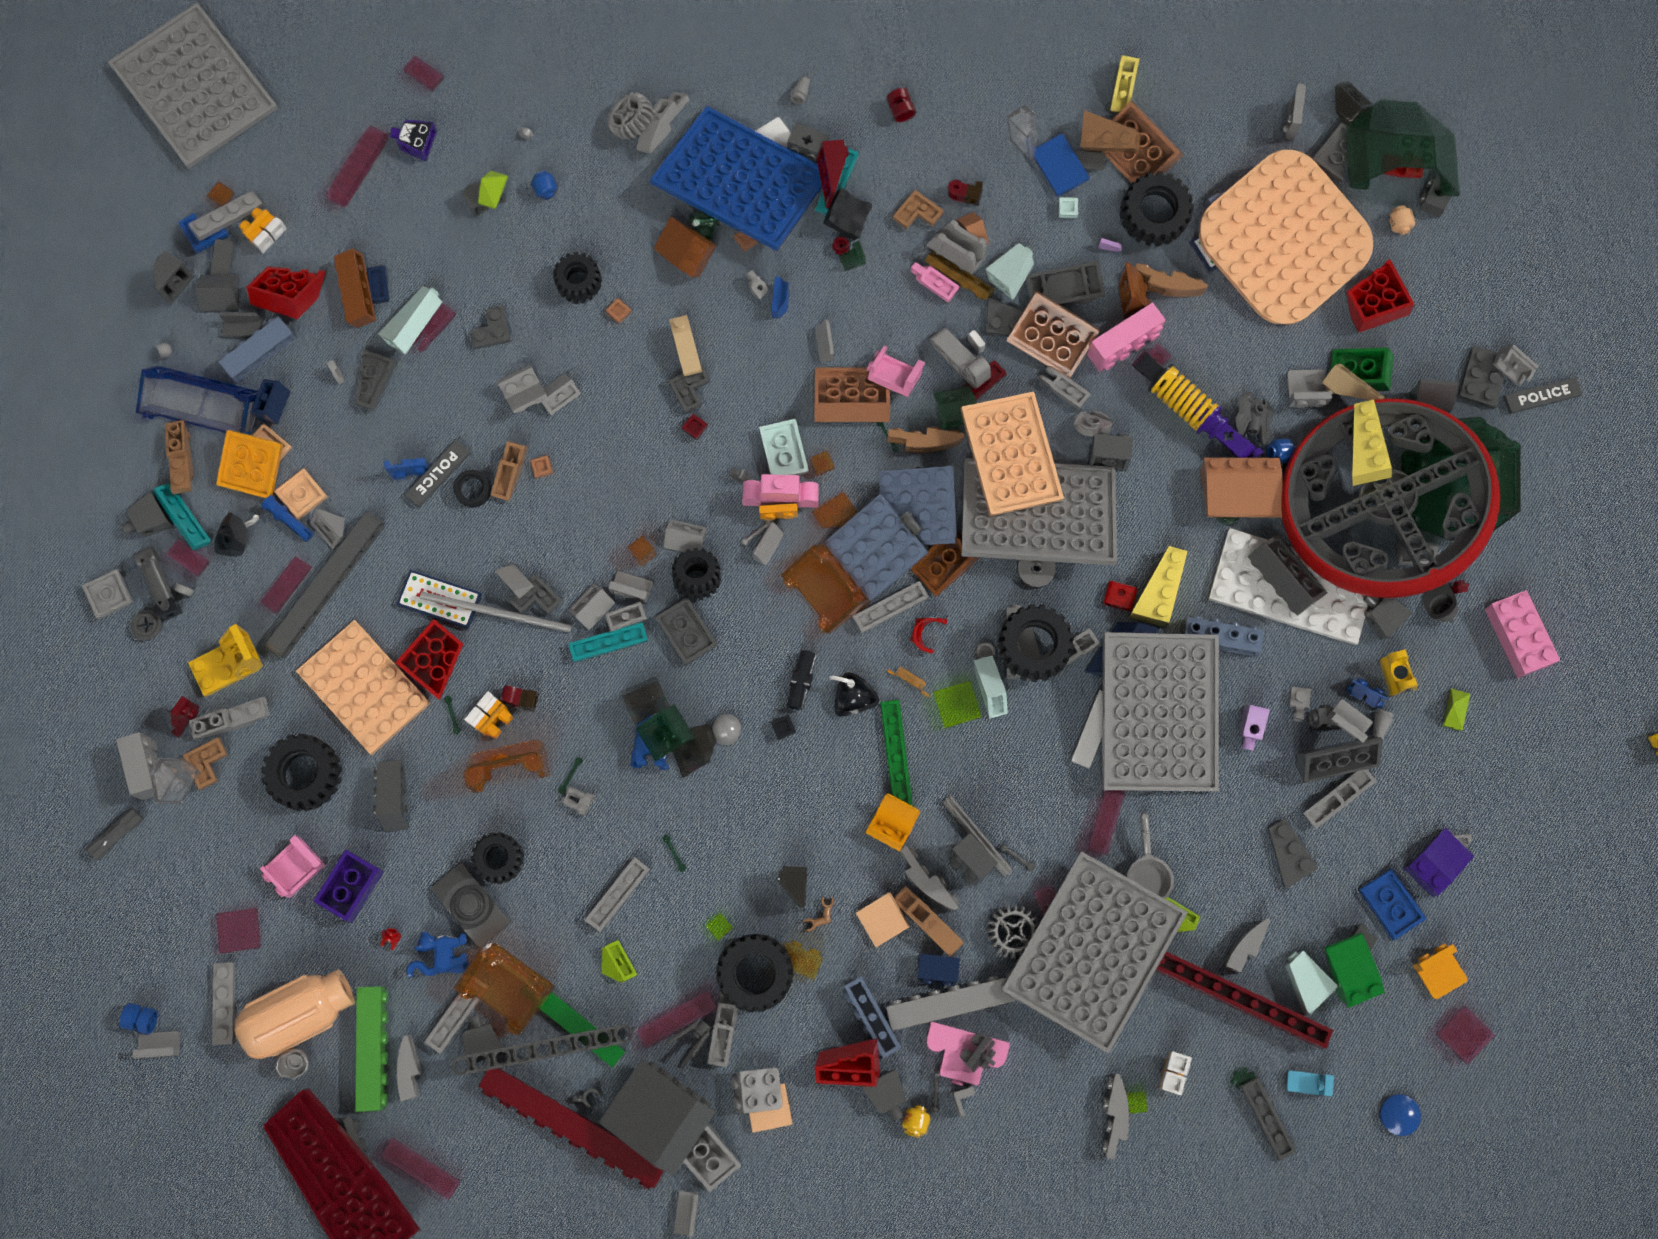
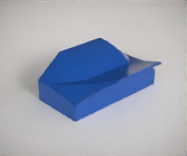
M775 277L771 312L772 318L780 319L788 311L789 283L781 277Z

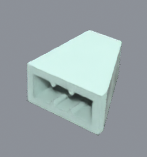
M1018 243L986 268L989 281L1009 298L1014 299L1034 265L1032 251Z
M993 656L974 660L975 674L989 719L1008 714L1006 690Z
M1295 951L1287 958L1289 962L1285 967L1303 1013L1310 1015L1338 986L1304 951L1298 953Z

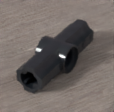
M801 650L799 653L786 705L791 709L803 710L807 691L810 690L813 678L812 672L817 654L811 651Z

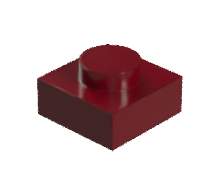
M692 414L681 428L695 440H698L708 427V424L695 414Z

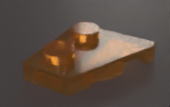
M844 492L812 511L813 516L822 529L832 528L833 526L843 527L858 513Z

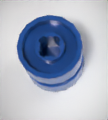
M128 1003L122 1011L119 1026L126 1030L133 1031L136 1029L138 1033L150 1035L158 1020V1010L148 1007L142 1009L141 1005Z

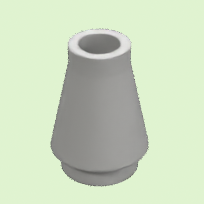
M801 77L790 93L791 101L795 104L802 105L807 101L810 80L807 77Z
M1380 709L1377 710V713H1374L1372 736L1384 738L1394 720L1392 718L1393 713Z

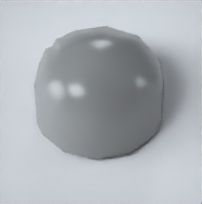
M721 714L714 720L712 735L714 740L720 745L729 746L735 743L740 736L741 724L734 715Z
M290 1048L283 1051L278 1057L276 1070L280 1077L295 1079L304 1075L307 1071L309 1058L303 1050Z

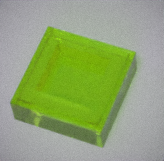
M721 913L705 925L718 941L733 929Z
M1145 1091L1126 1093L1129 1114L1148 1112Z

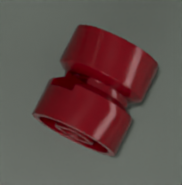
M898 88L886 96L895 122H905L916 115V109L913 102H911L908 89Z

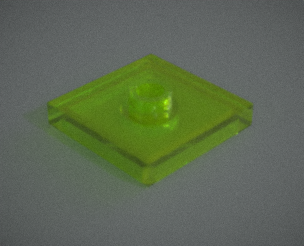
M970 681L933 691L944 729L982 718Z

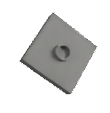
M118 569L82 585L93 613L98 620L134 603Z

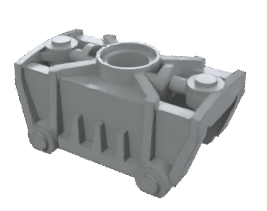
M951 220L928 242L927 248H931L937 255H942L958 265L960 270L964 269L972 275L986 257L987 241L982 237L974 236L958 226V222Z

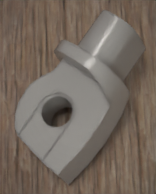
M752 270L746 274V277L750 281L748 285L752 293L759 300L767 293L768 288L766 283L760 280L761 276L757 277Z

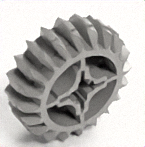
M631 92L629 96L625 94L624 98H619V102L615 103L614 108H611L612 112L608 114L609 119L607 120L608 127L616 137L622 140H631L632 137L636 138L638 134L641 135L642 131L646 130L647 125L651 124L650 120L653 119L652 114L654 112L651 102L638 92L635 94Z
M1007 905L1005 906L1006 913L999 909L1000 917L996 914L992 915L996 922H988L990 926H993V929H987L988 933H993V936L988 937V940H995L991 947L994 948L997 945L1000 947L996 951L997 954L1004 950V958L1008 956V953H1011V959H1015L1016 953H1018L1020 958L1023 954L1022 951L1026 949L1034 935L1035 928L1039 926V923L1033 924V921L1037 919L1036 916L1031 919L1028 917L1032 911L1029 910L1026 914L1023 913L1025 910L1023 906L1017 911V905H1013L1012 911H1010V907ZM1008 916H1018L1021 918L1016 924H1010L1003 920ZM1025 922L1030 929L1029 940L1022 933V927ZM999 924L1006 931V937L1003 942H1001L998 936ZM1020 924L1017 932L1019 935H1014L1008 940L1009 933L1011 932L1009 929H1014ZM1012 940H1018L1025 944L1021 948L1007 947Z

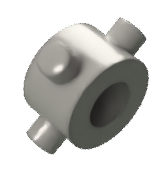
M523 127L519 130V134L523 138L529 140L530 137H533L530 129Z

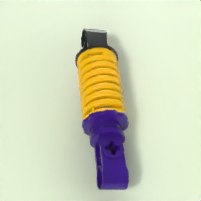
M1143 351L1132 363V366L1139 373L1152 382L1148 391L1150 393H1157V398L1162 399L1163 403L1168 404L1169 408H1173L1174 413H1179V417L1184 418V421L1189 423V426L1197 434L1204 431L1209 435L1210 439L1215 437L1237 458H1247L1256 448L1250 441L1242 437L1227 424L1229 419L1220 414L1221 406L1217 403L1210 404L1212 402L1211 398H1207L1204 401L1206 394L1202 393L1198 396L1201 393L1199 388L1193 392L1196 388L1195 384H1191L1188 387L1190 380L1186 379L1182 382L1185 378L1183 374L1177 377L1179 370L1173 364L1164 369L1146 351ZM1227 433L1229 435L1232 433L1233 440L1225 441L1224 434Z

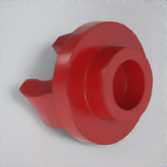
M388 928L381 933V946L384 947L388 941L392 945L391 950H394L398 945V941L401 940V934L398 930Z

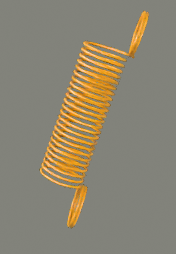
M903 668L901 669L904 673L907 672V673L910 674L913 678H915L914 675H913L912 673H910L909 671H907L906 669H905V670H904ZM887 669V671L894 676L897 675L896 673L894 674L891 670ZM920 679V681L923 683L922 685L925 686L926 682ZM921 690V694L925 693L926 697H930L926 692Z

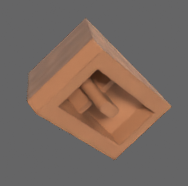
M974 212L956 220L960 227L978 238H984L987 241L986 245L989 244L983 220Z

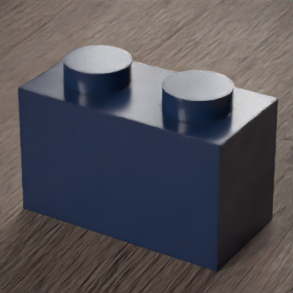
M263 379L250 413L263 423L278 424L291 391L279 381Z
M920 954L917 979H921V983L925 984L941 981L943 986H953V983H958L960 958Z

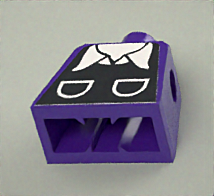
M405 120L401 129L392 127L390 137L398 139L397 144L401 151L427 161L437 130L433 122Z

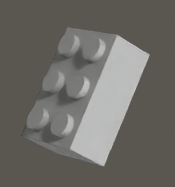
M140 732L116 739L129 794L143 801L166 794L165 787H167L164 776L161 775L162 763L156 755L158 750L156 741Z

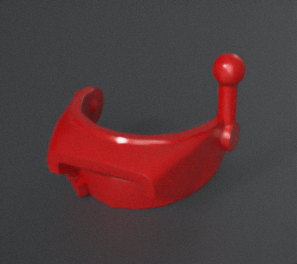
M938 617L936 619L916 618L910 641L920 650L933 654L935 650L927 648L923 644L922 631L928 623L941 622L945 625L948 621L946 618Z

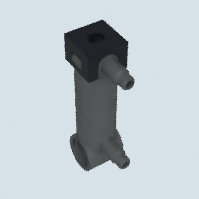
M150 546L133 554L135 562L142 571L154 599V607L158 617L167 621L182 614L179 603L174 599L160 566V558L154 547Z

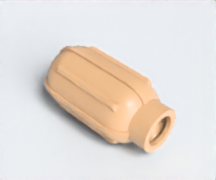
M339 969L326 976L302 975L247 1003L235 1019L234 1030L243 1050L251 1058L262 1059L276 1056L331 1028L339 1012L355 1004L354 994L346 977Z

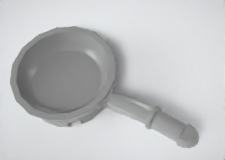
M1142 813L1140 820L1144 856L1131 865L1127 872V878L1166 899L1173 889L1174 877L1166 862L1150 855L1151 831L1149 828V816L1147 813Z

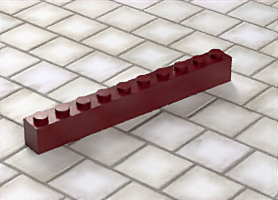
M1167 951L1155 970L1159 974L1314 1047L1327 1049L1334 1031L1333 1029Z
M501 1068L487 1070L478 1086L483 1089L481 1093L490 1098L494 1095L500 1099V1104L507 1108L513 1106L518 1109L516 1113L524 1118L532 1117L535 1119L534 1124L541 1128L549 1127L552 1129L551 1133L561 1139L563 1136L568 1138L570 1145L578 1149L580 1146L587 1149L586 1154L595 1159L599 1156L605 1160V1165L612 1169L618 1167L623 1170L621 1174L631 1180L633 1177L640 1180L639 1184L648 1190L651 1187H657L665 1172L652 1165L610 1131Z

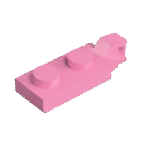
M915 262L911 267V272L917 276L916 280L948 303L960 288L931 266L925 265V267H922Z

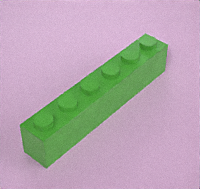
M381 986L357 988L356 1112L385 1110V1106L388 1103V1096L385 1094V1085L388 1083V1074L385 1073V1065L388 1063V1053L385 1052V1044L388 1043V1032H385V1023H388V1012L385 1011V1003H388V991H385V987Z

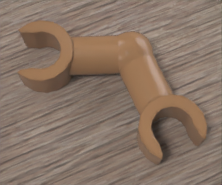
M823 896L821 900L823 917L814 920L810 918L804 920V923H813V927L807 929V932H812L815 927L831 922V908L834 905L833 897L831 904L825 905Z

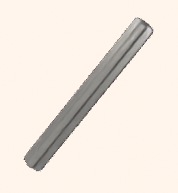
M952 796L947 797L943 804L967 833H971L998 862L996 868L1003 876L1011 873L1012 868Z

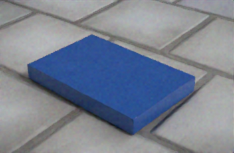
M1063 134L1031 150V155L1057 197L1090 179Z
M1392 868L1358 890L1392 941L1427 919Z

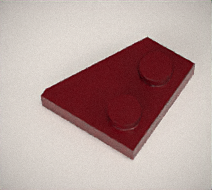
M181 696L170 712L172 718L171 725L175 727L171 733L179 738L190 723L189 720L197 717L200 706Z

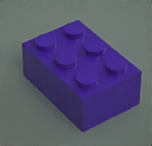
M345 849L313 902L343 920L353 923L384 871Z

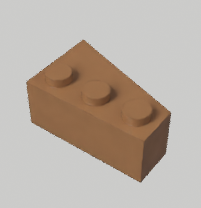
M1084 110L1081 136L1082 149L1085 151L1139 152L1141 134L1137 130Z

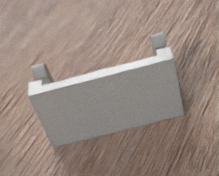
M1514 344L1501 347L1493 362V365L1517 386L1523 383L1525 377V380L1529 382L1535 370L1539 367Z

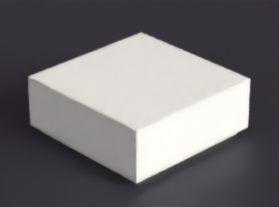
M973 330L969 333L968 341L979 355L984 351L985 342Z

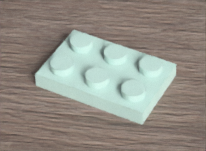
M796 419L759 427L771 475H803L809 473Z

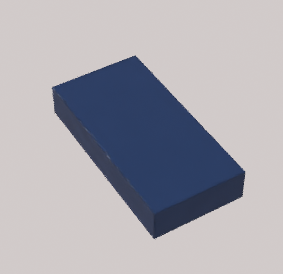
M386 266L367 268L373 304L390 302Z

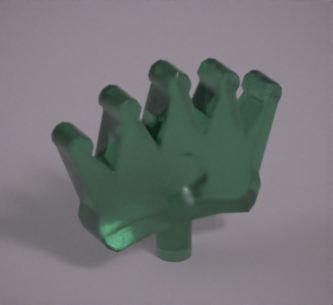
M1243 1067V1072L1235 1070L1230 1084L1234 1085L1236 1081V1088L1239 1089L1240 1085L1255 1078L1256 1074L1254 1072H1247V1067Z

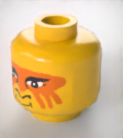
M915 1105L914 1108L906 1110L902 1127L907 1135L920 1138V1135L927 1133L931 1117L926 1113V1108Z

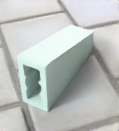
M422 286L378 335L390 347L405 354L441 305L442 301L438 298L439 293L432 287L429 289Z

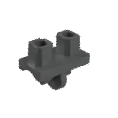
M976 1033L971 1040L977 1046L975 1052L972 1053L968 1049H964L960 1055L967 1068L972 1072H975L979 1066L985 1069L988 1063L994 1066L996 1062L992 1058L996 1052L992 1050V1047L995 1045V1042L988 1035L983 1036Z

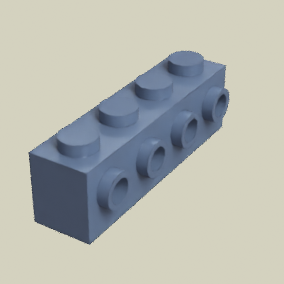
M278 316L269 320L261 330L253 332L249 339L240 342L232 352L225 353L218 362L230 377L238 383L296 338Z
M1192 615L1184 621L1182 634L1219 635V650L1257 657L1262 650L1264 630H1259V627L1251 625L1242 627L1239 623L1235 622L1225 624L1221 623L1218 619L1202 620L1200 616Z
M862 976L845 985L846 991L842 993L848 1003L852 1001L855 1007L852 1011L857 1020L862 1019L865 1025L862 1029L868 1039L870 1037L872 1039L877 1038L879 1056L881 1055L882 1058H885L901 1049Z

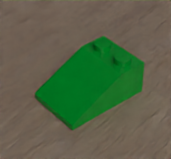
M1389 347L1333 349L1330 371L1336 364H1342L1376 391H1390L1394 355Z
M1361 932L1324 947L1333 981L1338 986L1336 988L1337 996L1348 1008L1385 993L1381 976Z

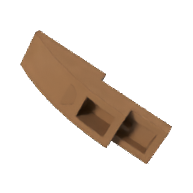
M1136 263L1135 268L1142 274L1143 281L1148 283L1147 290L1157 294L1173 297H1195L1204 295L1208 286L1201 279H1193L1184 272L1173 271L1170 277L1165 272L1153 270L1146 264Z
M184 420L165 423L166 455L169 458L170 485L173 495L192 491V479H194L190 444Z
M939 427L927 428L925 435L919 431L905 432L903 429L893 428V430L889 429L887 442L905 445L904 452L930 453L946 450L961 444L964 439V433H960L958 430L945 431Z
M907 886L896 895L894 900L899 908L947 955L951 957L964 944Z

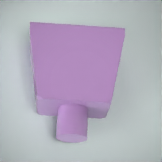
M1253 705L1244 706L1239 736L1244 737L1243 749L1254 751L1256 740L1263 739L1270 709ZM1251 726L1254 727V732H1253V733L1250 732V727H1251Z

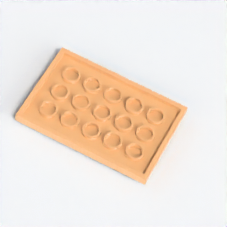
M1034 392L961 407V414L989 516L1063 501L1064 496Z
M356 620L351 622L296 670L371 755L431 704Z

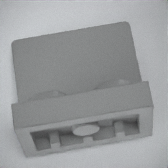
M531 365L497 381L513 413L523 412L527 407L541 403L547 397Z

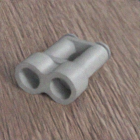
M569 786L566 791L567 795L562 798L561 804L576 810L578 814L585 817L595 799V795L588 792L584 793ZM572 795L580 799L579 802L577 803L569 799L570 796Z

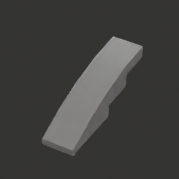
M1367 769L1356 771L1303 814L1314 828L1317 829L1377 781Z
M722 993L718 1003L707 1064L728 1067L739 1009L732 1003L730 1004Z

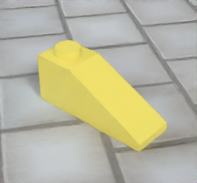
M1121 55L1110 111L1120 112L1131 101L1139 58Z

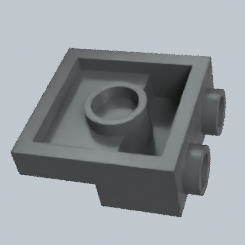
M1320 705L1318 709L1311 710V714L1306 715V722L1308 726L1310 725V731L1342 729L1327 718L1334 707H1331V705Z

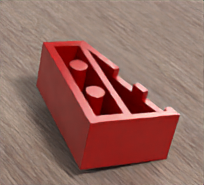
M877 1038L819 1052L814 1067L816 1084L876 1087L880 1074Z

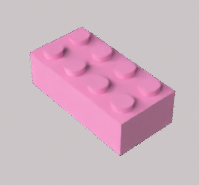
M1151 303L1093 340L1087 356L1099 372L1104 369L1107 371L1119 359L1123 361L1129 357L1130 352L1134 350L1139 351L1149 340L1151 342L1156 340L1163 330L1166 319L1154 303Z
M1527 590L1494 602L1485 608L1517 679L1552 666L1560 661Z

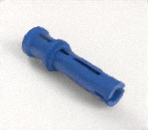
M273 495L268 496L263 501L261 508L270 512L275 520L282 521L305 542L312 538L314 533L288 512L287 507L278 503Z

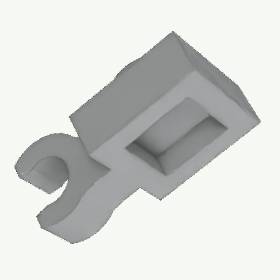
M1290 688L1289 707L1294 708L1293 721L1302 722L1304 720V709L1308 710L1310 708L1311 689Z

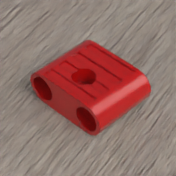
M1108 581L1103 604L1131 612L1138 589L1118 582Z

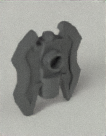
M1251 392L1244 393L1238 399L1240 407L1239 413L1235 417L1238 433L1241 436L1244 435L1246 428L1249 434L1256 435L1259 433L1260 444L1264 446L1272 434L1270 424L1274 416L1273 410L1266 399L1262 402L1259 398L1252 400L1253 394Z

